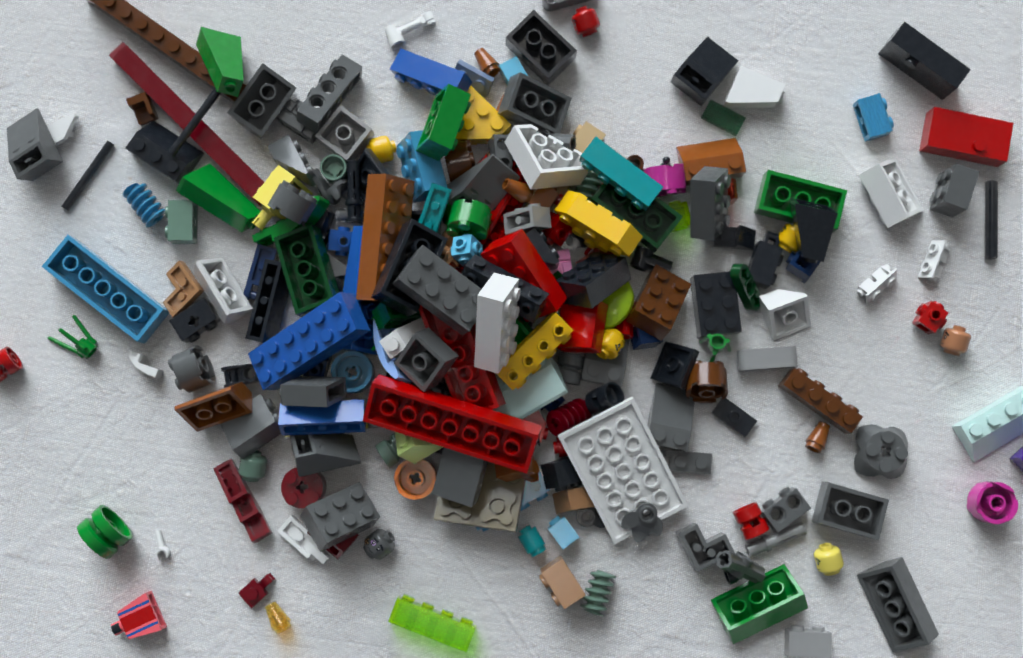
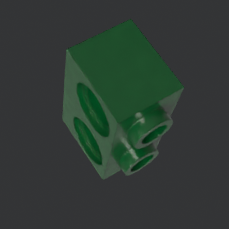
M382 303L372 311L378 330L402 327L421 318L419 310L417 313L407 317Z

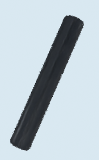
M990 180L985 182V259L993 260L998 257V182Z

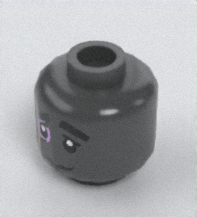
M376 529L365 538L363 549L371 559L381 560L394 550L393 541H395V538L388 530Z

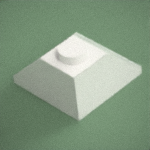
M777 289L759 296L761 312L773 340L811 326L808 296L806 294Z

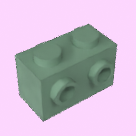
M168 200V206L165 207V216L168 218V226L165 227V237L172 244H197L198 205L190 200Z

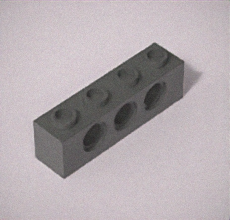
M343 54L338 60L335 59L327 74L324 73L320 77L319 84L315 88L312 87L310 89L307 99L298 104L296 108L297 122L318 133L361 79L363 66Z

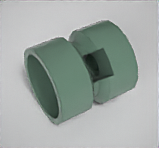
M331 154L323 158L320 170L330 184L333 185L339 180L348 179L347 163L341 156Z
M395 433L390 435V440L384 439L375 445L378 453L389 468L400 461V457L397 454Z

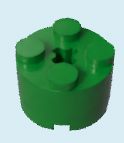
M465 199L455 201L452 204L448 220L447 235L457 237L463 234H472L478 241L485 240L488 237L492 219L490 207L477 200H472L471 203L465 202Z

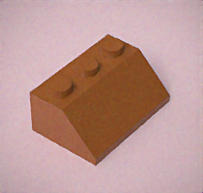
M736 138L676 147L679 164H684L686 186L690 185V179L704 166L728 168V176L731 179L741 178L746 173L743 151Z
M239 382L174 407V410L198 432L252 413V392L243 382Z

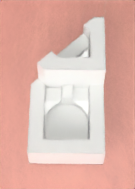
M71 114L47 126L56 146L66 141L68 137H74L73 127L75 120L78 121V114Z
M130 351L129 358L136 368L150 376L161 379L164 371L146 365L145 362L148 356Z

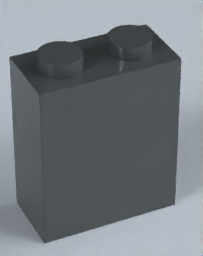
M299 376L280 385L279 391L282 405L329 407L347 398L346 377Z
M262 394L252 399V413L221 423V427L232 450L242 459L248 457L281 434L278 426L279 414L274 412L276 406L270 398L266 400Z
M444 447L432 494L473 507L479 499L488 461Z

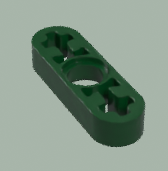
M733 264L730 277L746 310L758 311L760 309L759 296L761 295L746 264Z

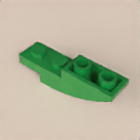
M319 195L312 196L318 201L305 225L309 223L315 225L330 205L328 200ZM288 218L277 221L275 225L265 227L263 230H259L258 233L253 234V241L256 244L269 246L275 243V237L303 225Z

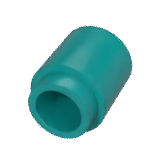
M528 525L519 531L518 539L527 554L530 553L531 557H535L546 550L545 542L536 526L531 528Z

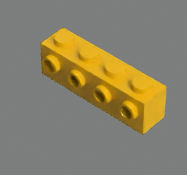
M556 312L549 314L517 345L515 353L509 357L508 364L502 367L499 374H496L512 390L521 388L527 381L525 378L530 373H536L542 366L540 363L545 358L550 359L557 351L555 348L561 343L565 344L571 338V333L574 330Z

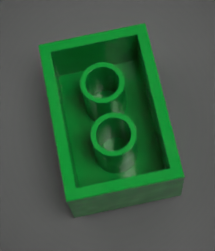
M448 83L435 96L416 149L417 152L439 161L443 156H447L449 151L455 149L458 143V139H456L457 133L462 130L464 125L463 116L468 112L471 105L468 102L471 94Z

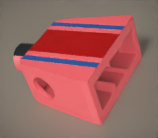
M152 591L142 594L117 612L120 620L111 624L114 635L125 632L128 639L158 632L167 627Z

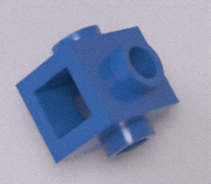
M338 226V230L329 229L327 250L336 251L335 255L348 256L352 238L350 228ZM342 237L346 240L344 245L340 243Z

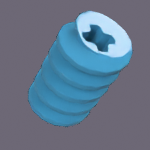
M134 183L123 191L122 196L127 198L129 204H132V209L141 217V221L146 223V227H152L163 218L165 209L158 210L162 204L160 202L154 204L157 200L156 196L149 198L152 191H144L147 188L146 183L141 185Z

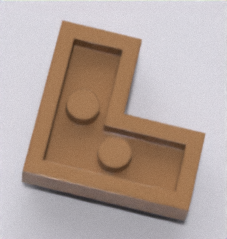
M180 260L166 273L176 289L163 301V304L173 318L186 310L204 292L186 263Z

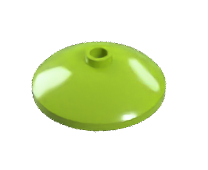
M629 282L603 300L608 305L605 329L617 326L629 315L634 303V292Z

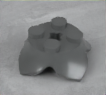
M873 424L860 426L856 433V443L860 450L854 458L855 471L869 477L883 475L888 479L900 477L907 465L908 441L905 433L896 427L882 428ZM881 447L886 448V455L881 456Z

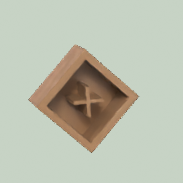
M561 555L540 568V580L546 589L548 587L552 589L553 592L550 594L558 607L562 605L566 609L586 596Z

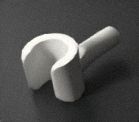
M157 530L155 533L159 549L156 551L155 557L157 560H160V551H164L167 558L170 555V549L163 543L161 530Z

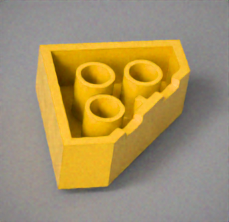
M470 86L467 93L471 94L468 101L471 105L468 112L463 116V128L457 133L456 139H458V142L470 139L471 145L488 144L493 134L508 135L511 132V124L503 116L499 115L498 111Z
M568 190L554 210L560 215L559 219L563 223L570 225L573 228L572 232L585 240L584 244L589 248H598L605 253L610 251L617 256L625 255L629 257L643 236L629 222L621 221L617 217L612 216L613 213L599 204L597 206L588 201V197Z

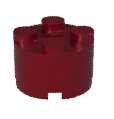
M296 467L284 475L281 483L283 498L287 504L296 508H305L321 500L327 488L325 477L321 472L299 477ZM303 481L304 485H308V489H305L304 491L303 489H300V485L303 484Z

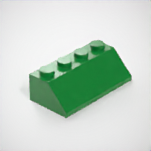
M785 564L766 572V577L762 582L755 584L748 581L711 599V603L733 645L808 609L804 592Z

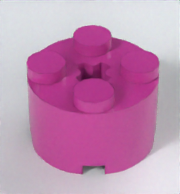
M673 164L674 166L659 165L643 169V172L663 186L657 197L686 193L684 164Z
M985 481L978 482L970 490L966 507L972 516L981 522L1002 524L1014 518L1019 504L1018 500H1016L1015 492L1010 486L1001 482Z

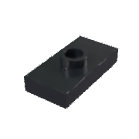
M721 398L711 414L743 437L748 435L757 422L756 419L727 398L723 400Z

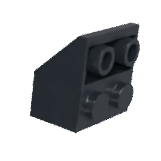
M533 228L526 235L549 270L557 269L559 265L558 258H560L559 254L553 247L549 248L546 243L548 240L541 230L538 232Z

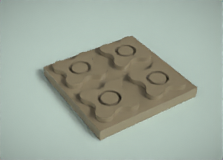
M488 462L478 502L473 507H469L438 496L434 520L517 533L526 480L523 478L510 482L496 478L495 464Z

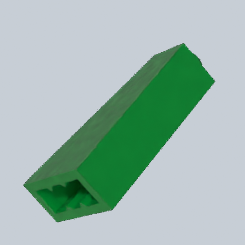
M201 27L196 46L217 92L238 97L244 81L241 37Z
M207 164L182 177L176 189L179 194L241 233L256 227L251 222L254 221L261 211L211 164Z

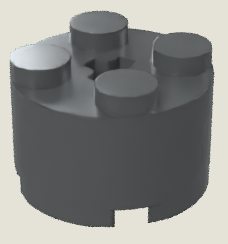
M283 180L278 185L267 205L273 210L275 208L278 209L280 214L305 226L318 200L302 189L300 191L293 184Z
M198 345L177 353L168 360V365L176 376L175 384L179 390L184 389L188 393L208 386L215 381L212 380V377L215 376L212 363L208 355H202L200 351H203V349Z

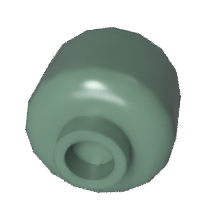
M257 450L248 457L240 459L238 473L243 477V480L258 482L259 479L265 476L268 460L265 456L261 455V451Z

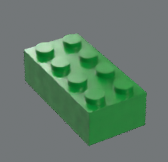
M767 170L762 177L754 213L793 223L789 203L790 198L832 207L838 213L833 232H835L839 227L847 190Z

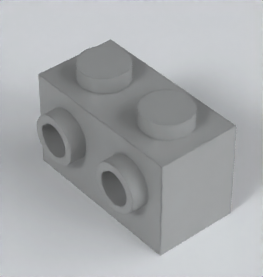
M540 203L529 204L528 207L516 208L512 212L503 214L505 235L520 229L528 233L533 228L538 232L552 228L550 207H541Z

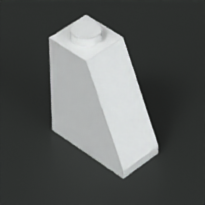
M740 66L722 107L725 109L774 108L778 102H782L786 94L783 91L785 84Z
M422 317L395 329L379 341L390 359L399 357L415 332L426 329Z

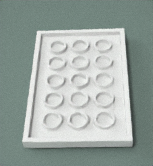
M633 397L558 435L614 544L633 535L631 529L621 527V522L626 513L637 510L638 506L642 503L653 504L657 509V517L660 520L688 507ZM650 510L643 511V515L650 513Z

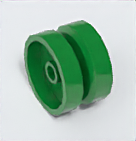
M100 505L92 512V518H85L77 526V531L82 540L96 554L105 559H110L117 553L118 545L124 546L133 536L131 530L119 515L109 507Z

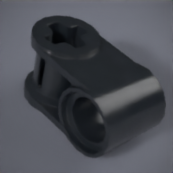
M244 364L222 367L221 371L224 372L225 378L224 388L239 382H243L244 385L259 382L256 374L252 379L248 376L249 370L254 368L253 365Z

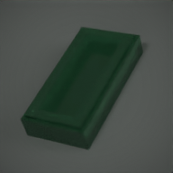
M710 99L701 119L736 137L746 117Z

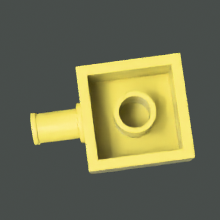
M279 165L271 172L268 179L253 196L262 205L263 209L251 223L260 230H263L272 216H276L280 220L286 219L285 216L280 214L278 209L275 208L273 210L267 205L278 185L283 180L293 184L300 191L302 189L311 195L313 194L294 175Z

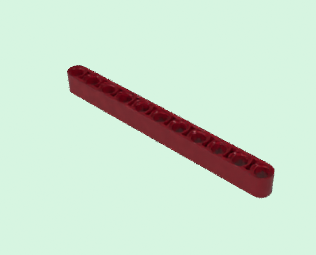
M122 42L109 56L184 130L196 113ZM201 120L190 137L261 207L262 205L253 196L264 184V181Z

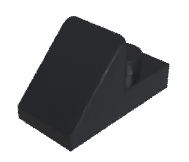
M739 225L737 228L726 227L722 234L714 240V247L754 251L756 230L743 225Z

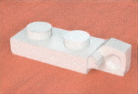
M293 515L277 530L307 559L309 558L314 561L317 558L322 564H325L331 558L325 551L320 552L313 538L307 534L308 529Z

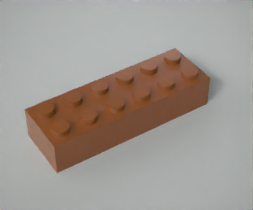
M368 174L356 293L357 300L380 303L371 298L402 224L411 219L415 181L390 174Z

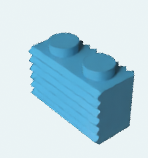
M880 93L858 99L853 104L865 142L889 135L893 131V120L891 117H888L886 112L887 102L885 98L881 97Z

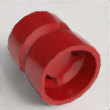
M7 346L0 350L1 382L8 377V374L13 375L23 368L17 354Z
M757 502L745 505L733 512L737 524L742 525L740 530L745 540L755 538L769 530L765 518L760 517L762 512Z

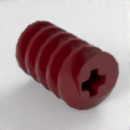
M576 398L550 411L547 414L546 423L549 431L554 436H558L562 432L590 419L592 414L588 411L585 400Z

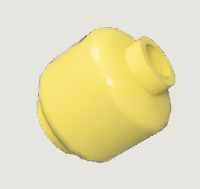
M823 543L814 552V559L819 572L827 576L836 575L840 572L844 562L839 547L831 543Z

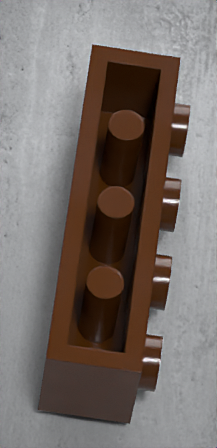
M801 368L790 369L778 387L844 434H852L863 418L859 414V409L851 404L846 405L841 401L842 397L834 392L829 393L824 389L825 385L817 380L812 381L808 378L809 374Z

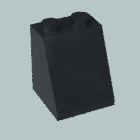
M790 198L789 203L797 250L807 262H824L838 213L830 206Z

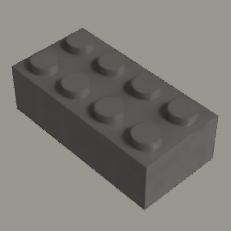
M422 245L416 250L393 285L459 334L464 335L471 330L476 322L477 295L482 289Z

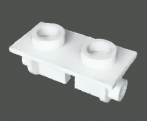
M946 240L931 241L918 278H928V281L936 283L940 279L943 266L939 265V262L945 263L950 252V245L947 244Z
M889 265L881 266L872 274V278L876 282L868 278L858 287V295L861 297L866 296V304L872 300H877L886 287L890 288L896 282L897 269L895 268L892 271Z

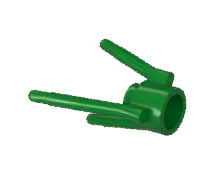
M73 315L72 318L87 339L82 338L78 341L68 332L59 328L58 331L76 344L75 347L77 349L51 336L48 337V340L77 354L81 358L85 357L88 359L96 352L98 347L95 344L97 341L89 334L77 316Z
M708 334L707 337L699 341L700 344L709 341L708 348L712 352L709 362H714L717 353L722 352L724 347H726L728 352H731L730 340L728 338L725 339L721 334Z

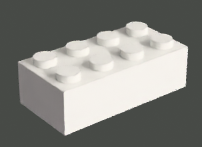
M493 273L477 295L474 367L499 374L502 367L508 364L510 355L516 351L517 342L514 340L518 331L516 319L519 314L517 301L521 293V289L518 288L519 279Z

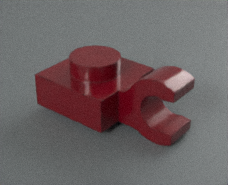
M269 573L260 581L254 578L238 594L252 609L269 594L265 588L275 580V577Z

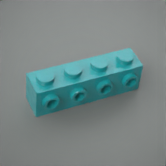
M596 136L580 156L579 161L585 170L595 172L601 182L606 185L608 183L615 187L614 190L622 197L627 196L632 200V205L640 210L643 208L646 211L663 189L661 184Z

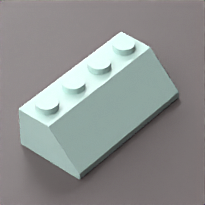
M545 358L540 363L542 365L541 368L534 374L530 373L525 378L527 380L526 383L519 389L515 388L512 390L501 378L497 379L506 404L492 410L523 419L568 393L560 369L553 358Z
M1023 386L1018 387L952 426L973 462L1023 434Z

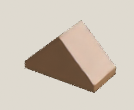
M585 487L567 489L552 494L556 514L595 507Z

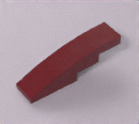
M230 458L213 468L228 502L233 505L240 523L244 524L251 541L255 544L272 534L273 532L246 481L238 473L239 469L233 459Z

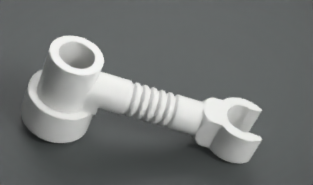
M426 12L419 19L398 29L395 25L388 26L385 29V33L391 49L396 50L405 45L402 35L407 34V32L409 33L421 26L425 27L435 23L432 12Z

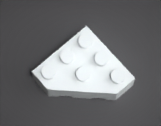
M531 124L513 126L504 143L530 189L572 186L582 183L588 171L581 166L579 161L581 152L576 149L573 151L562 146V141L551 135L548 137L537 132L538 128Z

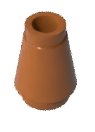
M480 48L474 53L482 72L491 77H495L500 72L499 63L484 48Z
M506 178L502 184V189L520 203H528L533 196L534 190L530 189L526 183Z
M819 421L818 425H816L805 440V447L815 453H821L822 450H825L830 425Z

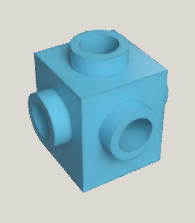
M472 234L453 237L450 249L451 256L464 267L475 254L482 257L480 254L483 252V245Z

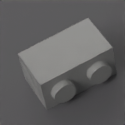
M791 625V628H785L784 654L788 657L831 658L832 633L825 630V627L812 626V629H804V626Z

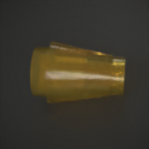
M276 601L265 606L271 629L276 634H280L292 626L290 624L291 619Z

